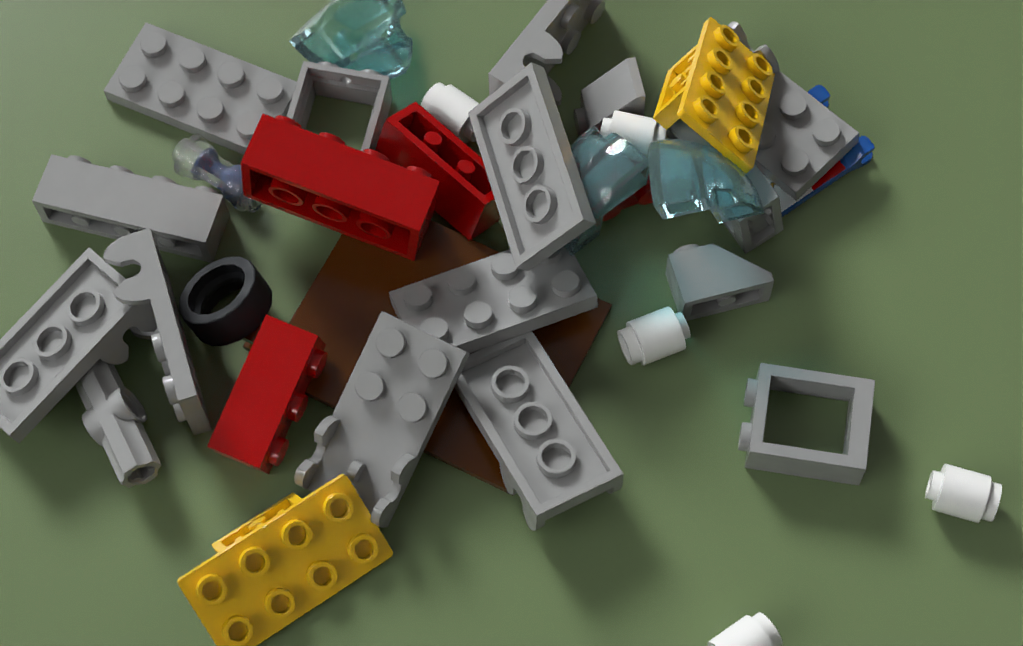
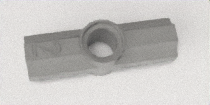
M99 359L75 384L87 410L82 414L83 424L90 436L105 449L120 484L128 488L139 484H146L158 476V469L162 466L143 427V423L147 420L146 412L137 397L124 387L115 365L105 363Z

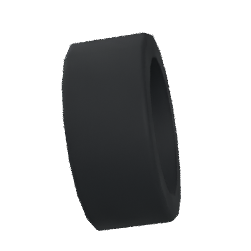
M240 256L225 257L201 269L186 284L179 298V313L200 341L210 346H227L242 340L255 331L263 322L272 306L273 292L251 261ZM241 289L240 293L230 304L217 312L211 313L212 309L222 298L231 292Z

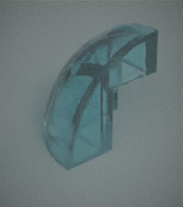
M332 0L305 23L289 40L295 49L310 62H331L341 68L357 71L370 69L384 76H390V79L407 72L413 53V40L404 33L400 25V18L406 13L402 0Z
M591 127L586 130L570 146L596 224L564 246L571 256L600 235L605 214L647 184L651 162L623 137L616 133H611L604 138L597 127Z
M662 139L650 142L648 165L653 206L663 220L705 210H711L718 223L764 214L762 201L750 178L736 164L716 149L705 144L683 139Z

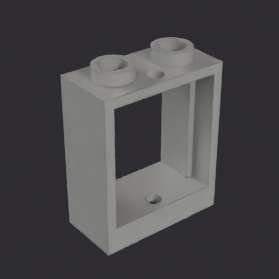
M303 61L286 117L295 120L301 125L302 129L306 130L316 95L373 105L361 151L364 149L375 150L392 103L390 76H384L370 69L357 71L341 68L331 62L313 63Z
M760 363L756 379L748 378L745 389L744 406L752 407L750 423L742 422L739 435L738 450L746 451L744 468L859 486L867 467L875 380ZM769 389L848 401L843 454L763 442Z

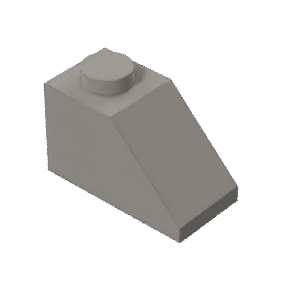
M636 57L625 59L581 90L580 108L574 109V121L577 134H585L589 149L600 145L598 141L603 118L612 119L615 110L644 116L646 95Z
M713 243L703 246L688 244L668 254L665 275L677 311L684 315L686 321L769 301L774 284L771 272Z

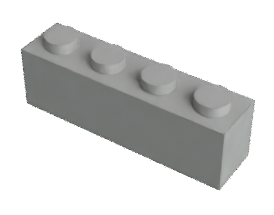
M51 154L32 199L42 222L116 240L127 234L151 228L159 250L210 263L214 261L230 217L224 196L212 188L206 186L191 188L178 185L173 180L164 176L149 178L134 174L131 170L117 165L107 168L92 164L87 159L76 155H70L68 158Z

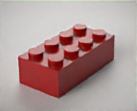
M263 113L241 160L243 196L415 261L434 214L440 181L433 179V176L428 171L416 166L404 168L389 162V159L378 151L372 149L360 151L345 145L341 138L331 133L321 132L318 135L302 129L298 122L289 117L277 115L274 118Z

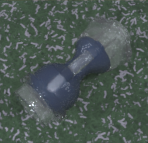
M199 134L184 138L177 144L172 155L175 173L182 177L187 176L195 181L204 180L220 189L224 198L231 202L232 206L239 211L248 210L254 213L261 208L263 203L243 196L241 164L233 165L221 158L216 149Z

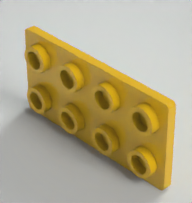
M710 17L703 24L698 44L667 71L653 119L666 130L677 120L681 119L746 174L754 168L775 73H773L772 67L765 57L758 53L754 54L740 42L737 34L729 26L721 25L714 18Z
M340 474L303 499L292 492L211 544L216 555L178 578L177 584L216 646H257L391 558L393 551L379 527L371 522V514L348 476Z

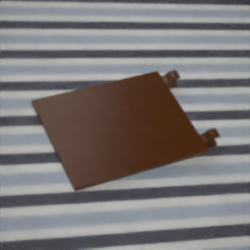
M432 220L415 261L342 234L289 322L291 325L318 335L326 344L324 351L328 353L323 371L317 379L311 378L305 395L333 409L336 408L381 311L398 318L391 304L390 291L500 252L473 239L469 241L464 235ZM597 298V308L532 331L568 388H570L612 308V304ZM260 325L255 331L242 339L246 341L243 345L245 350L250 351L261 327ZM453 388L425 447L424 453L508 493L502 479L499 461L455 388Z

